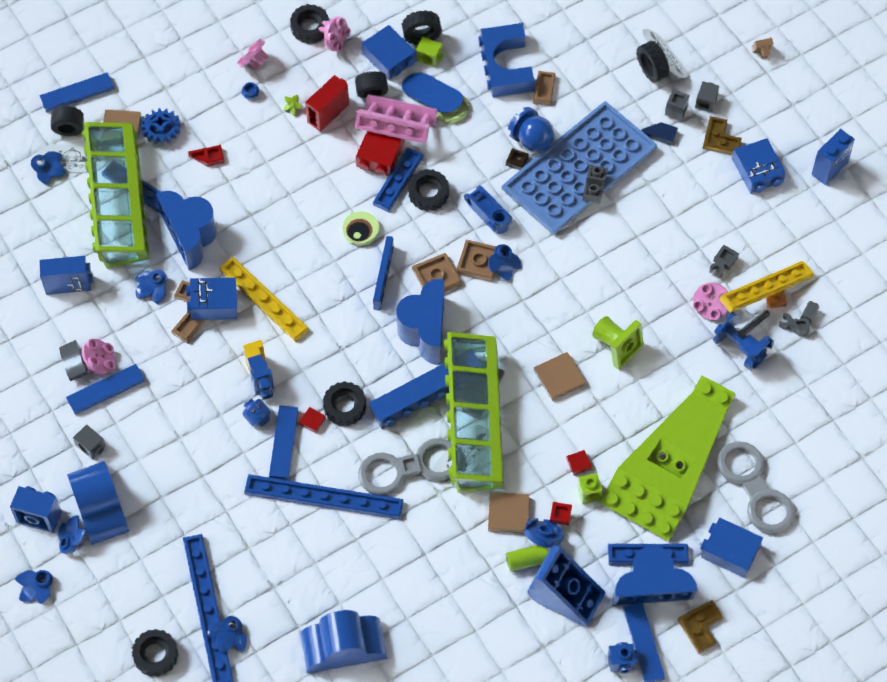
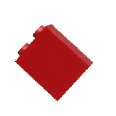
M333 75L305 102L307 123L319 132L349 106L348 83L343 78Z
M366 131L355 156L356 167H359L361 170L376 172L382 176H389L397 163L405 144V139Z

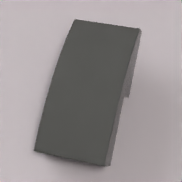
M594 165L589 166L582 201L601 204L608 168Z
M77 340L59 347L61 359L70 382L88 374Z

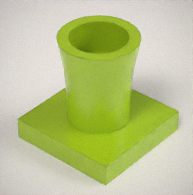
M604 316L598 321L592 333L594 339L611 347L613 367L618 370L644 346L642 323L636 319L623 330L609 316Z

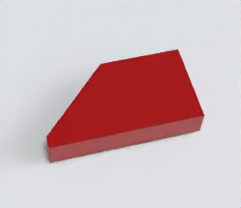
M221 145L188 151L189 158L207 167L225 163Z

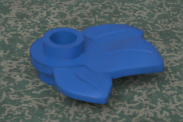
M49 151L44 155H35L31 159V168L36 172L37 179L43 184L49 185L52 177H63L66 175L65 168L60 163L63 155L59 152ZM37 161H42L43 165H38Z
M506 244L497 245L494 249V254L488 260L490 272L497 271L499 276L506 281L511 279L513 269L522 268L519 257L513 254L512 249Z
M163 270L143 271L135 277L136 282L139 283L136 288L137 299L151 296L154 303L158 304L166 294L164 285L167 282V274ZM159 275L160 279L155 281V277Z
M78 515L72 516L59 527V549L64 554H72L85 537L87 530L79 529Z
M27 570L20 573L15 578V581L23 586L19 594V601L30 602L36 599L39 604L44 603L50 596L49 587L53 583L52 574L47 570H39L37 572ZM42 578L47 579L44 583H40V580Z
M228 616L223 622L212 624L208 630L207 635L209 637L217 638L216 644L220 654L227 652L233 646L241 653L245 650L247 636L242 631V623L239 618ZM229 623H234L235 628H230Z

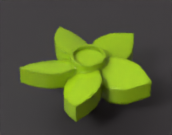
M296 94L292 98L285 96L287 104L283 107V110H290L291 114L295 116L296 108L301 109L303 107L301 103H298L299 95Z

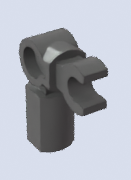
M808 301L800 319H793L790 314L784 313L783 319L788 322L780 321L779 327L782 329L790 328L791 331L796 332L800 337L807 336L810 331V324H812L820 308L819 304Z

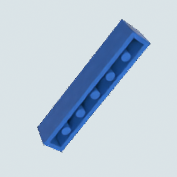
M471 349L454 357V366L482 368ZM445 363L369 402L370 411L381 429L390 427L399 419L407 418L416 410L424 409L433 401L446 397V393H449V387H446L445 375H449V370L445 368ZM454 371L455 391L462 389L469 382L479 380L483 374Z

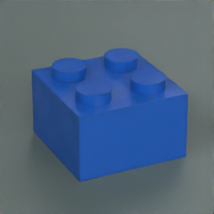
M18 486L10 504V509L16 523L54 533L62 514L57 497L53 493L48 491L44 493L39 492L30 486Z

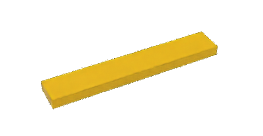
M231 257L219 267V271L225 277L236 278V287L294 342L309 331V328L234 257Z
M802 260L721 295L719 300L732 313L813 278L815 273Z

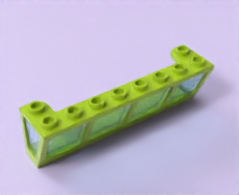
M85 122V130L82 131L84 141H86V146H84V153L87 157L85 167L87 173H89V177L86 180L90 189L88 200L90 205H92L89 214L93 221L91 233L95 238V242H92L93 251L98 254L99 261L103 262L106 268L148 260L150 256L137 132L132 123Z
M447 332V339L444 340V349L447 355L445 357V368L449 370V375H445L446 387H449V393H446V403L450 405V411H447V423L451 424V429L447 430L448 442L451 441V448H448V458L452 460V466L449 467L452 486L455 485L457 492L504 489L496 337Z

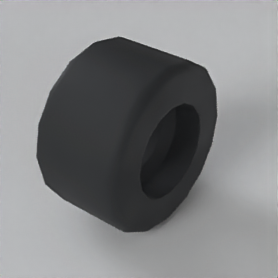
M369 71L359 74L354 80L356 94L360 98H367L368 94L384 96L389 91L387 76L380 71Z
M59 106L52 110L50 127L54 133L62 136H76L83 131L84 113L80 109L73 106Z

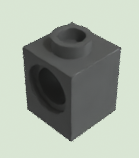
M702 81L696 98L695 108L712 113L720 85Z
M673 89L666 102L665 116L682 121L688 108L690 95Z
M87 424L73 436L75 446L90 459L99 456L106 447L103 437Z

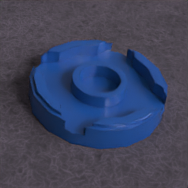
M539 518L530 519L526 523L524 533L531 542L545 548L561 545L564 535L562 534L563 530L557 524L549 523L550 520L548 519L538 521Z

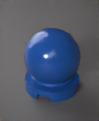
M524 107L523 112L519 115L515 114L508 126L510 131L509 137L520 142L524 148L532 152L548 149L555 135L553 125L548 119L539 116L538 112L533 108Z

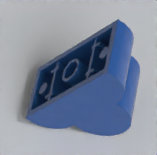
M174 191L156 193L160 214L190 271L201 263L204 255L203 247L212 243L216 237L217 228L213 207L208 200L202 197L183 199L180 194Z
M444 279L429 281L423 286L420 295L414 294L404 297L396 308L397 334L400 340L409 346L419 347V353L425 361L438 365L441 364Z
M105 461L67 474L91 545L130 532Z
M552 546L527 590L529 597L539 605L551 611L559 612L567 619L583 626L589 625L606 594L561 546Z
M647 546L636 554L630 572L621 576L617 581L612 595V606L632 605L641 602L646 604L693 600L697 593V584L689 572L680 568H674L673 559L665 549L658 546Z
M354 610L334 611L322 616L318 624L308 626L300 632L307 674L388 659L381 620L374 615L360 616Z

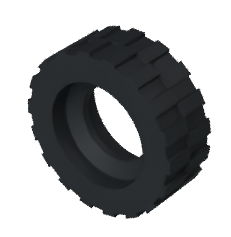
M316 4L301 5L299 8H296L290 17L291 32L295 39L306 44L322 41L325 33L321 32L319 27H324L322 21H329L326 10ZM307 18L317 19L319 24L315 29L306 30L302 28L301 22Z
M419 10L412 12L401 23L404 39L409 44L418 45L422 37L435 41L442 34L440 17L433 11ZM421 26H429V27L424 28V29H419V30L416 29V28L421 27Z
M651 40L638 46L636 55L639 66L650 81L654 83L669 76L670 67L668 60L658 43Z
M434 169L420 170L418 173H415L408 183L410 202L420 210L434 211L437 208H441L449 197V183L446 180V176ZM425 183H433L437 186L438 192L433 197H424L419 189Z
M343 381L331 385L323 397L324 413L327 415L328 420H331L335 425L350 426L351 424H356L366 412L364 391L353 382ZM346 395L354 400V407L350 411L341 412L336 408L335 402L340 396Z
M149 629L144 633L142 632L134 640L135 643L132 645L133 651H131L137 669L142 674H147L149 677H160V675L168 674L167 672L171 671L174 665H176L179 656L176 641L165 630ZM155 643L162 645L165 648L164 658L158 662L147 660L145 657L147 647Z

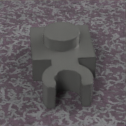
M723 244L713 259L715 263L710 266L709 273L717 269L719 270L718 278H721L724 268L730 270L739 258L740 253Z

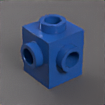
M619 642L616 645L608 646L607 654L610 672L629 673L635 670L636 663H639L638 650H634L633 643Z

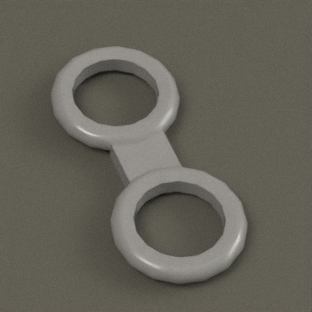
M432 438L424 442L418 448L417 453L399 458L385 452L374 453L367 456L361 462L358 470V480L362 488L375 495L391 494L402 485L404 478L419 474L433 481L449 479V469L443 472L430 471L424 465L423 457L433 447L451 448V441L448 442L444 438ZM457 447L458 468H460L462 459L461 453ZM377 461L389 462L395 467L397 475L395 480L387 486H374L366 478L368 467Z
M743 441L731 442L724 446L717 457L718 469L726 480L735 484H741L750 499L747 504V515L750 522L757 529L766 533H777L785 530L794 519V507L791 500L784 493L768 489L760 476L764 468L761 452L754 445ZM735 450H744L754 457L756 462L755 469L747 475H736L726 466L725 458L727 455ZM765 498H774L780 501L786 510L784 520L777 524H767L761 521L755 512L757 503Z

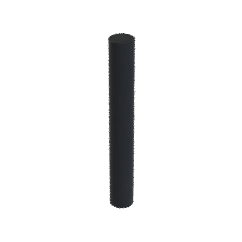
M768 310L761 312L738 331V337H745L769 317L770 312Z

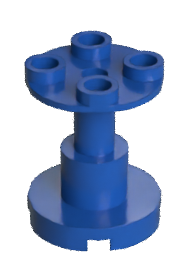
M736 312L729 313L726 318L727 321L723 325L719 324L714 330L716 335L713 341L715 344H719L727 336L739 345L738 350L747 356L744 367L751 371L757 368L767 357V348L772 349L774 340L769 336H765L758 341L750 334L739 338L737 335L739 330L735 326L740 318V314Z

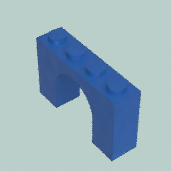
M523 23L482 28L481 36H478L479 47H483L481 59L486 63V65H483L484 75L489 78V80H486L487 90H491L492 97L535 91L532 66L506 69L499 66L494 60L503 51L526 47Z

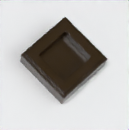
M512 148L505 166L521 170L526 165L529 153Z

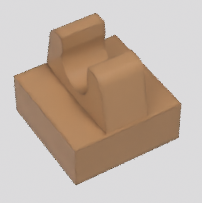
M772 37L756 40L751 46L753 53L758 52L761 59L768 58L774 42Z

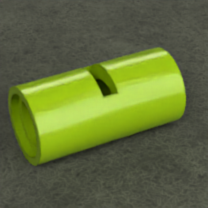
M535 545L506 552L505 557L509 571L513 572L541 565L548 554V550L545 547Z

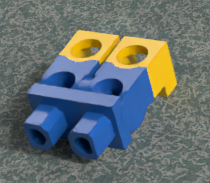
M262 340L243 345L245 362L253 382L255 394L260 393L262 400L272 398L273 393L271 389H274L273 377L265 359Z

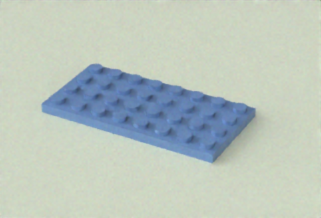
M605 100L551 144L548 149H545L501 186V189L554 235L592 203L582 201L590 165L608 168L604 193L656 150L658 144Z

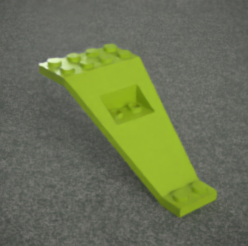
M701 375L693 392L617 468L599 503L670 541L690 504L726 413L737 393ZM661 452H664L666 454V458L664 460L660 458ZM680 461L683 463L682 469L677 467V463Z

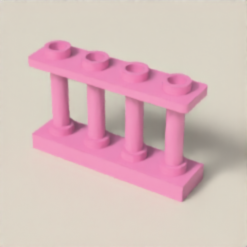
M368 94L365 110L358 109L355 128L426 144L429 126L434 127L436 125L438 110Z

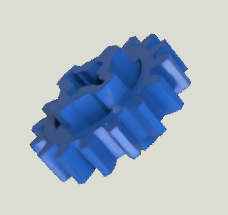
M158 108L157 112L152 109L151 115L145 114L146 119H142L141 130L144 138L147 137L148 142L153 140L154 145L158 142L164 145V141L170 144L171 138L177 139L176 134H180L181 123L179 116H175L174 111L169 113L168 108L164 111Z

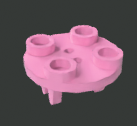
M335 16L330 21H322L324 27H319V30L325 33L324 44L326 48L332 52H340L346 38L350 36L351 29L348 27L346 19L341 16Z
M259 38L248 48V52L237 61L241 69L248 64L257 70L259 66L256 63L263 65L265 61L262 58L265 60L269 59V56L262 49L265 44L264 40Z
M715 282L701 285L694 293V310L700 316L709 320H717L723 317L728 310L719 298L728 292L727 289Z
M92 338L85 342L82 347V357L87 365L88 373L93 371V374L106 375L115 369L114 347L110 343Z

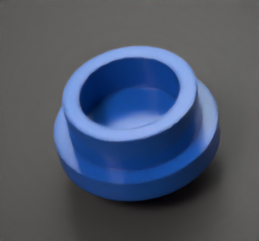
M253 82L245 83L241 89L242 96L249 100L258 97L260 92L259 87Z

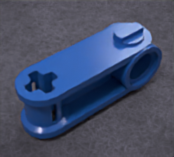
M478 185L476 190L464 195V199L469 207L494 233L503 234L508 230L509 225L512 223V216L484 187Z

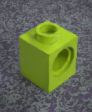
M422 37L415 50L416 61L432 67H436L438 61L441 62L444 57L442 43Z
M598 473L578 477L577 489L582 505L600 501L603 490Z

